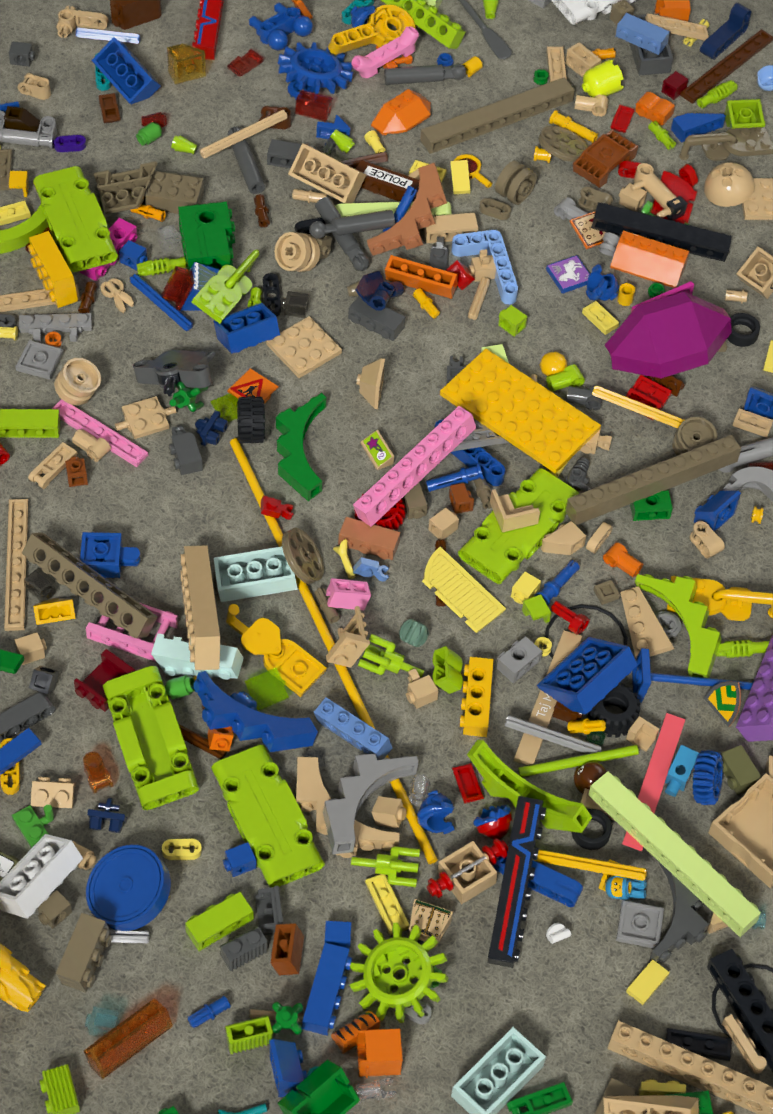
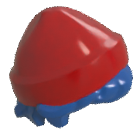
M507 804L497 807L491 806L489 810L484 808L482 814L473 821L478 833L494 840L496 838L502 839L510 828L512 821L511 808Z

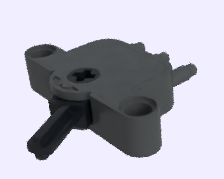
M170 350L162 353L155 360L137 361L133 364L138 383L160 385L161 388H164V394L172 396L175 388H177L176 384L180 381L186 387L205 388L210 386L212 379L208 362L216 354L214 351L206 354L199 350Z

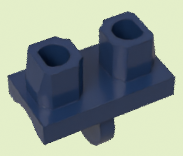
M215 410L210 419L205 417L204 420L198 419L195 422L196 432L202 438L201 445L206 447L210 443L217 446L220 441V434L215 431L225 432L227 430L228 421L220 418L219 411Z
M108 798L106 803L99 802L98 809H105V811L88 809L87 816L90 818V829L101 830L103 820L110 821L109 832L121 833L123 823H127L128 817L125 814L112 812L119 811L120 805L113 804V798Z

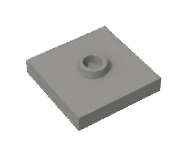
M29 340L16 365V371L50 380L64 353L63 349Z
M622 900L616 941L655 949L660 943L664 908Z

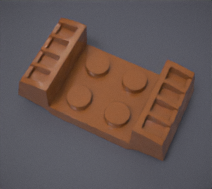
M611 130L607 134L600 136L583 151L581 156L573 163V171L601 188L607 183L608 173L622 161H632L636 157L639 146Z

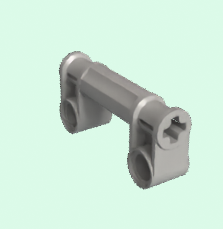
M0 110V143L54 148L57 128L53 117H43L37 132L7 129L4 123L5 113Z

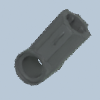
M595 386L588 389L568 387L566 402L582 404L590 410L592 408L593 410H599L602 405V399L592 395Z

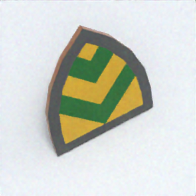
M735 681L721 682L713 686L704 697L705 701L728 727L731 726L737 717L741 704L740 684Z

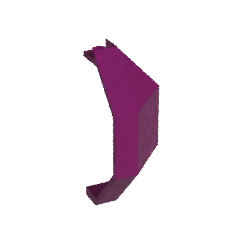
M687 292L677 293L638 305L605 344L610 353L612 369L664 378L706 365L732 333L731 318L723 308Z

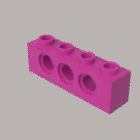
M118 218L109 228L110 238L119 258V251L128 240L136 242L138 238L137 227ZM117 260L109 264L79 271V273L97 281L106 274L110 266L115 265Z

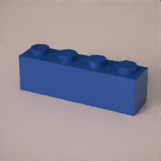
M324 943L302 1020L303 1030L328 1035L329 1028L334 1029L336 1016H333L334 1010L340 1007L342 996H339L340 989H345L347 977L344 976L345 970H350V964L352 963V957H349V948Z

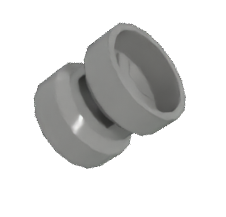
M604 233L603 243L600 244L599 251L603 254L614 256L615 247L620 237L613 233Z

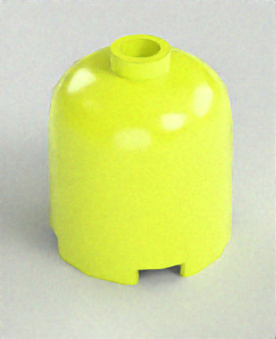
M607 60L588 69L583 75V91L593 98L596 95L608 96L621 91L624 88L621 85V81L624 79L619 66H614L613 60Z

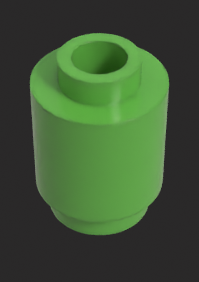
M151 122L138 131L136 138L141 145H149L161 137L162 129L157 123Z
M187 675L168 680L167 685H165L168 697L177 699L191 695L195 691V680L192 676Z

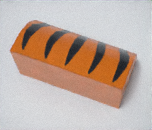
M368 1010L332 1033L331 1037L344 1054L357 1045L358 1031L379 1030L380 1020L373 1012Z

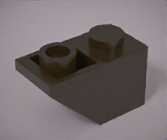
M7 106L4 116L5 128L32 132H37L39 129L40 120L25 108Z

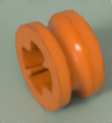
M57 332L47 333L45 344L59 348L62 344L61 335Z

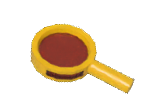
M464 154L454 159V161H468L469 179L476 178L487 188L492 186V182L480 174L481 162L477 157Z

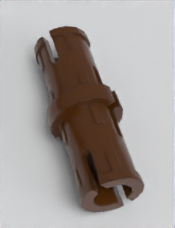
M259 194L254 197L255 214L258 217L259 226L267 227L270 224L268 218L269 210L265 204V197Z
M94 282L86 283L84 293L81 294L79 313H90L97 285Z

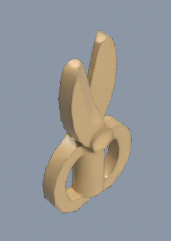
M110 279L108 282L101 284V293L108 298L114 297L115 305L122 313L126 311L123 302L130 307L134 306L132 298L123 292L124 285L119 279ZM114 284H117L120 289H117ZM107 287L110 290V293L107 292L104 288Z

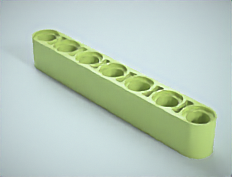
M448 201L447 204L431 209L433 216L452 215L451 204ZM400 202L337 204L335 207L342 217L392 210L394 214Z

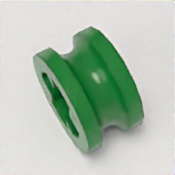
M543 69L536 70L533 80L538 85H544L548 82L549 74Z

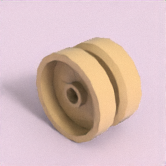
M284 233L279 237L274 251L278 265L288 271H310L316 266L320 257V247L317 240L312 235L306 233Z
M84 358L70 359L55 378V391L66 403L83 405L90 400L100 386L101 375L97 367L89 360Z

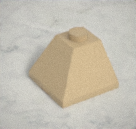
M382 358L364 366L362 373L357 376V385H360L359 392L374 409L379 407L384 382L385 359Z

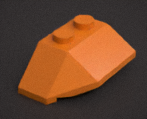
M407 89L382 106L371 126L382 135L407 132L430 117L431 102L420 93Z

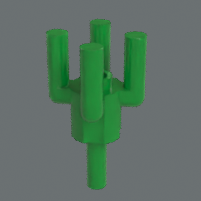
M182 381L176 384L179 391L173 394V398L169 402L172 407L184 408L187 406L191 412L204 407L202 401L195 403L196 396L207 391L208 387L191 389L186 387Z
M274 1002L272 1008L276 1012V1023L271 1027L273 1034H279L282 1029H291L295 1035H301L302 1028L297 1021L298 1014L303 1011V1005L296 1003L293 1007Z

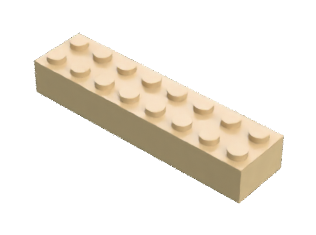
M184 546V554H180L182 566L180 580L182 582L190 662H194L195 670H218L220 666V632L208 546Z

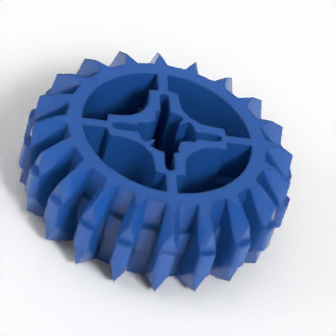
M706 750L701 751L697 755L692 788L694 800L701 805H715L719 799L723 783V761L719 752Z

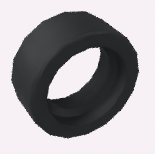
M746 313L732 315L730 317L732 333L727 338L728 341L740 347L753 345L757 341L760 332L759 321L754 316ZM744 325L749 327L753 333L742 335L735 332L732 327Z
M587 809L592 816L591 820L597 821L603 826V835L592 839L582 833L572 832V837L580 847L588 850H597L604 847L609 841L612 830L611 820L600 810Z

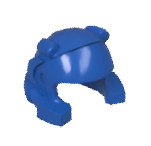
M354 6L350 12L352 14V27L355 28L367 24L370 15L375 13V6L358 8Z
M598 264L591 269L592 272L588 276L586 294L593 301L598 299L603 301L614 300L618 296L617 291L619 289L616 277L613 274L602 275V267Z
M438 790L429 792L417 813L419 825L432 833L443 832V835L454 831L452 822H444V818L453 812V803L449 798L438 793Z

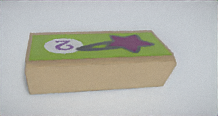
M378 430L361 441L362 447L376 470L394 464V455Z

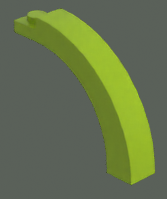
M41 204L36 212L26 221L14 227L0 230V254L30 244L29 237L48 230L49 226Z

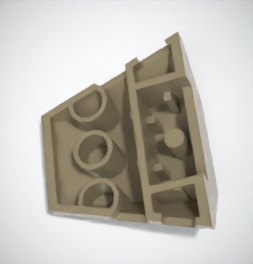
M157 161L140 164V169L111 174L108 170L93 173L106 214L136 209L141 206L158 164Z

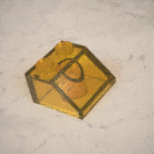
M186 44L167 47L168 72L174 84L206 76L204 50Z

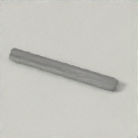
M508 715L505 720L506 727L586 754L601 752V746L535 723Z

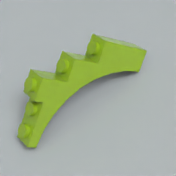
M637 574L635 579L636 587L639 586L641 590L652 593L664 600L683 621L690 638L689 676L710 678L720 646L721 634L715 628L707 627L705 629L709 616L708 606L698 601L692 603L697 589L696 581L688 576H676L675 583H673L669 579L663 578L660 580L655 579L649 574Z
M477 740L468 752L467 756L484 778L481 783L491 796L509 798L515 808L518 796L543 800L546 814L545 819L540 821L545 828L582 833L592 819L583 803L554 796L516 774L492 752L484 740Z

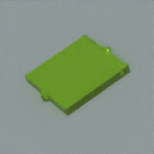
M229 393L210 401L213 408L220 412V418L228 422L237 419L238 398Z
M277 667L245 680L249 695L257 702V711L289 698L284 686L285 681L281 679Z

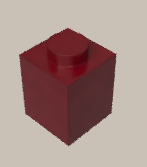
M675 71L663 80L661 92L675 100L687 88L688 78Z

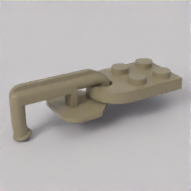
M765 127L731 128L725 133L688 136L685 139L679 158L687 160L690 147L695 145H701L707 158L713 161L726 160L731 153L737 156L773 154V142Z

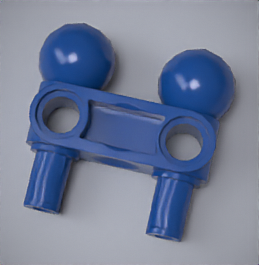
M277 3L274 6V11L278 14L263 22L255 16L249 19V25L256 29L261 42L269 44L276 51L283 50L287 46L288 34L295 32L298 36L304 37L308 36L313 30V23L309 17L302 16L298 8H286L281 3Z

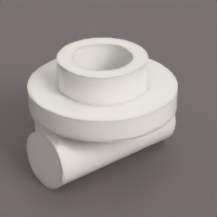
M561 923L552 924L546 933V937L551 944L571 936L570 930L566 929Z

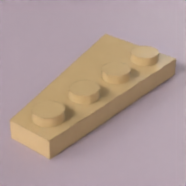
M639 586L620 592L635 658H637L641 648L649 649L650 657L673 650L672 643Z

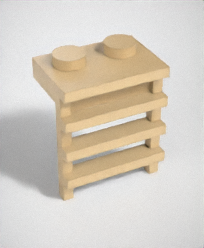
M360 606L354 608L355 615L344 630L343 628L338 629L339 640L326 655L327 662L351 668L369 646L370 640H366L368 631H364L366 622L362 621L365 615L361 613Z

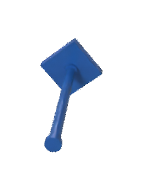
M641 648L636 658L638 665L632 670L633 693L636 692L640 703H642L651 685V681L712 687L721 682L733 681L651 673L649 649ZM754 680L752 682H735H739L740 689L751 690Z

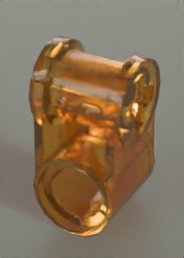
M97 752L87 753L83 758L84 771L93 794L102 788L113 787L111 776L101 756ZM90 763H97L96 766H89Z

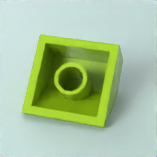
M760 99L727 101L724 112L727 127L732 129L765 127Z

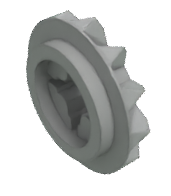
M662 611L656 613L655 616L661 626L662 623L665 625L670 624L669 629L663 628L668 638H676L682 627L680 619L671 612Z

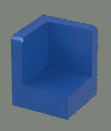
M326 921L325 943L350 949L351 922Z

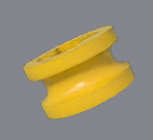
M756 506L753 507L751 523L757 521L758 524H761L763 507L757 509Z

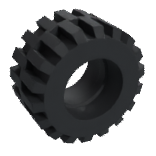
M239 397L237 425L240 443H263L265 439V406L262 397Z
M622 683L621 686L617 685L588 712L590 721L604 720L606 722V730L599 731L600 734L607 733V737L615 735L616 738L620 737L621 733L623 736L628 734V730L639 717L641 708L640 699H637L638 695L636 692L632 693V688H625V684ZM609 705L618 706L624 713L612 714L604 707Z

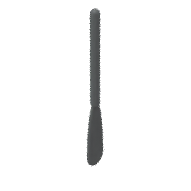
M458 0L480 27L486 42L497 58L501 60L508 59L512 54L509 46L492 29L486 26L467 0Z

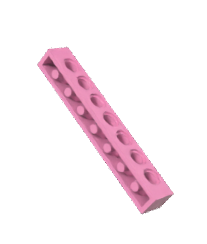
M460 406L450 413L353 504L358 518L372 527L476 429L473 415Z

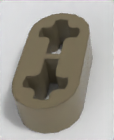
M484 198L480 201L479 210L481 213L500 220H506L510 217L511 207L490 198Z

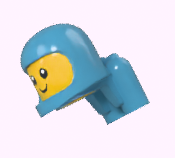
M613 875L607 879L605 890L607 895L613 899H645L646 890L644 888L647 886L646 879L642 881Z

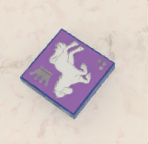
M577 255L546 265V271L562 294L587 285L590 273Z

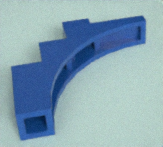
M206 671L198 672L194 682V690L198 693L202 705L205 707L202 711V718L210 730L232 726L233 732L236 733L240 741L262 738L269 752L313 746L318 731L310 718L278 717L251 709L224 693L212 681Z

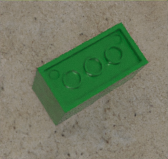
M227 202L178 207L179 231L187 272L194 262L219 270L224 265L233 266V261L230 259H233L232 244H235V235L232 232H235L234 221L230 220L232 219L231 208L228 209Z

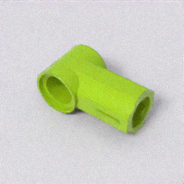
M572 364L567 366L563 372L547 376L546 382L549 390L553 392L569 386L580 387L584 384L585 378L578 366Z

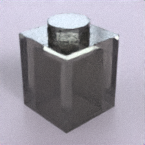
M288 291L286 298L283 297L282 300L284 315L306 318L309 294Z
M39 567L24 579L26 589L41 602L50 599L55 594V581Z

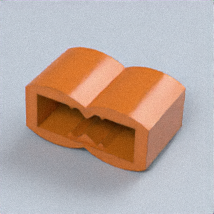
M646 92L636 103L635 112L641 117L649 118L653 123L657 121L659 125H664L674 114L675 105L666 99H661L652 92Z

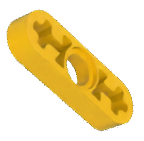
M12 738L4 739V740L0 743V748H2L3 746H5L7 743H9V742H10L11 740H13V739H12ZM19 762L15 764L16 766L13 770H7L0 775L1 788L5 794L12 795L20 789ZM11 776H12L13 784H12V787L9 788V787H8V784H9V779H8V777H11Z

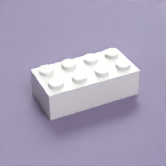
M45 834L0 881V910L27 919L33 915L42 902L49 898L56 887L62 884L69 873L76 869L77 865L82 861L83 857L72 840Z

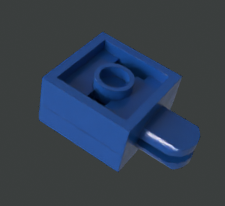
M82 532L80 560L104 578H120L121 566H138L140 563L139 549L137 547H123L121 533Z

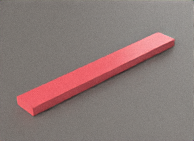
M666 713L638 795V799L642 803L647 804L653 813H655L686 720ZM626 831L622 845L642 851L643 846Z

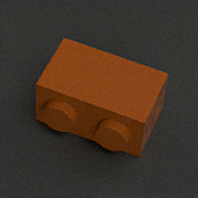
M296 923L279 924L275 927L270 963L279 976L295 975L300 972L304 935Z

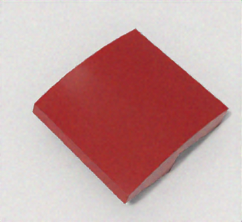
M640 374L626 397L662 410L672 391Z

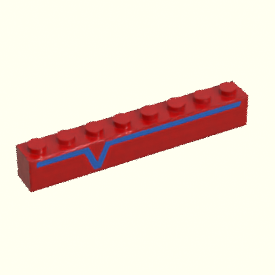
M200 0L201 8H198L199 19H196L197 31H194L195 42H192V52H195V58L215 60L224 0Z

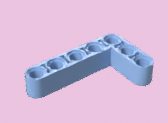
M487 230L455 235L452 239L451 252L457 257L478 255L480 250L487 249V255H492L496 266L495 281L500 298L505 304H514L517 300L518 285L501 233L497 230Z

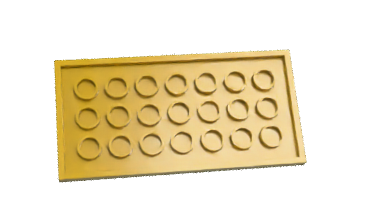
M486 348L440 390V396L456 407L460 406L471 413L474 419L555 474L601 428V424Z

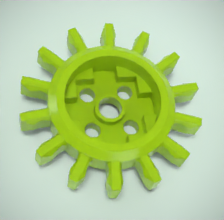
M393 923V938L385 940L383 934L378 929H375L373 933L374 938L378 941V945L373 950L361 943L357 946L361 953L368 957L365 964L357 962L350 964L352 971L363 973L364 979L351 983L350 988L353 992L366 988L369 990V993L362 998L359 1004L365 1010L377 1000L380 1003L376 1011V1016L379 1020L383 1021L388 1008L391 1007L396 1008L395 1016L397 1021L404 1023L405 1007L413 1005L414 1011L422 1017L425 1014L419 1001L424 996L429 997L432 1001L439 1002L440 997L430 987L433 981L440 983L448 982V977L444 973L434 972L433 966L446 962L447 957L444 953L431 957L428 955V952L435 947L438 941L432 935L420 945L417 942L421 934L419 926L414 925L409 937L405 938L402 937L400 925ZM410 959V963L404 965V960ZM386 968H391L389 973H384ZM397 970H405V976L402 979H395L394 975ZM413 978H418L416 983H411ZM398 987V991L392 993V988Z

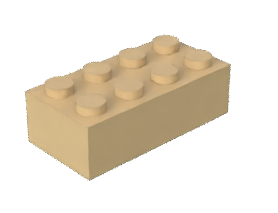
M302 143L288 175L343 203L354 202L367 175Z

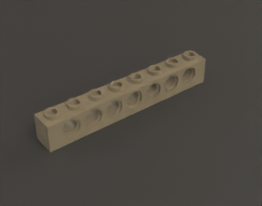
M43 532L31 533L22 551V554L27 557L29 562L37 564L44 573L52 575L58 583L66 585L73 594L85 599L86 604L94 606L101 615L112 619L116 626L127 630L131 637L138 639L149 635L158 616Z

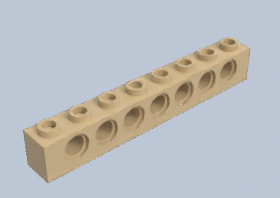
M618 1021L610 1039L609 1050L701 1090L709 1091V1093L754 1113L773 1114L772 1086Z

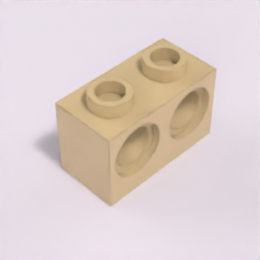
M577 43L567 49L565 64L581 77H583L588 69L602 62L599 57L581 43Z

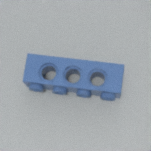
M327 697L313 712L321 725L365 754H376L377 760L384 759L392 749L388 737Z

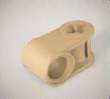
M27 73L24 76V81L18 84V90L22 94L42 100L48 99L51 96L49 80Z
M698 521L694 524L690 540L705 558L709 559L724 550L723 540L706 522Z

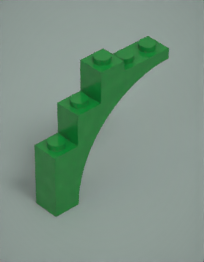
M322 393L312 397L308 403L298 407L295 412L288 408L284 412H280L276 417V429L283 434L277 440V452L284 457L278 464V475L307 501H310L322 492V480L311 469L303 449V440L309 425L326 408L327 397Z

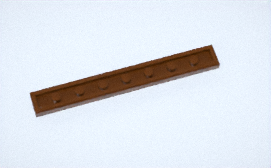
M761 29L685 88L680 96L692 104L695 103L697 99L704 96L709 90L773 41V36Z

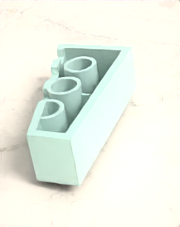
M158 633L151 653L160 668L168 676L187 675L193 677L197 676L198 672L206 671L210 678L219 677L226 680L230 678L238 679L244 659L238 648L220 645L219 669L195 670L194 662H190L188 642L182 641L181 637L175 636L173 640L166 639L164 634Z

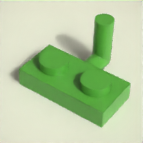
M49 804L44 806L45 816L40 819L31 806L12 815L14 822L31 848L45 834H48L44 825L54 820L53 809Z

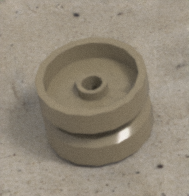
M511 161L501 171L495 184V191L502 197H507L508 201L513 204L519 205L532 192L537 175L518 161Z
M690 417L684 420L673 437L672 446L674 453L678 456L717 441L716 429L705 418Z

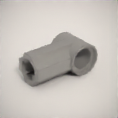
M565 197L554 208L555 215L557 217L560 216L561 219L567 218L571 220L589 214L578 208L569 197Z

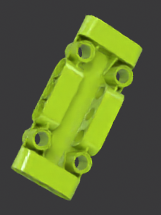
M73 166L36 176L33 183L41 200L44 216L55 243L60 246L61 254L71 272H79L116 261L118 254L110 238V231L94 192L91 193L89 189V182L85 179L81 168Z
M537 469L528 480L522 481L520 488L516 492H511L509 497L514 509L533 505L534 509L539 508L538 524L502 532L492 511L485 518L481 527L474 531V535L458 551L459 557L496 584H501L512 571L519 569L520 563L524 558L528 560L542 546V539L547 534L555 532L559 523L564 521L567 514V499L578 495L579 492L545 469Z
M149 666L104 683L103 689L114 720L113 725L142 809L151 810L198 792L199 786L187 754L188 750L158 667ZM162 694L160 697L154 698L156 695ZM183 762L185 763L184 766H182V767H177L178 764L183 763ZM141 777H146L145 780L138 781Z
M265 745L252 747L219 760L212 765L211 769L223 791V797L227 801L229 812L244 843H249L256 858V865L261 869L269 888L283 886L317 872L324 867L325 863L313 841L312 833L308 830L306 819L286 780L281 778L278 766L273 762ZM234 788V789H236V790H234V791H229L228 789ZM301 840H306L307 843H304V844H303V843H300L299 841H301ZM262 856H269L270 858H268V859H262V858H260V857H262Z

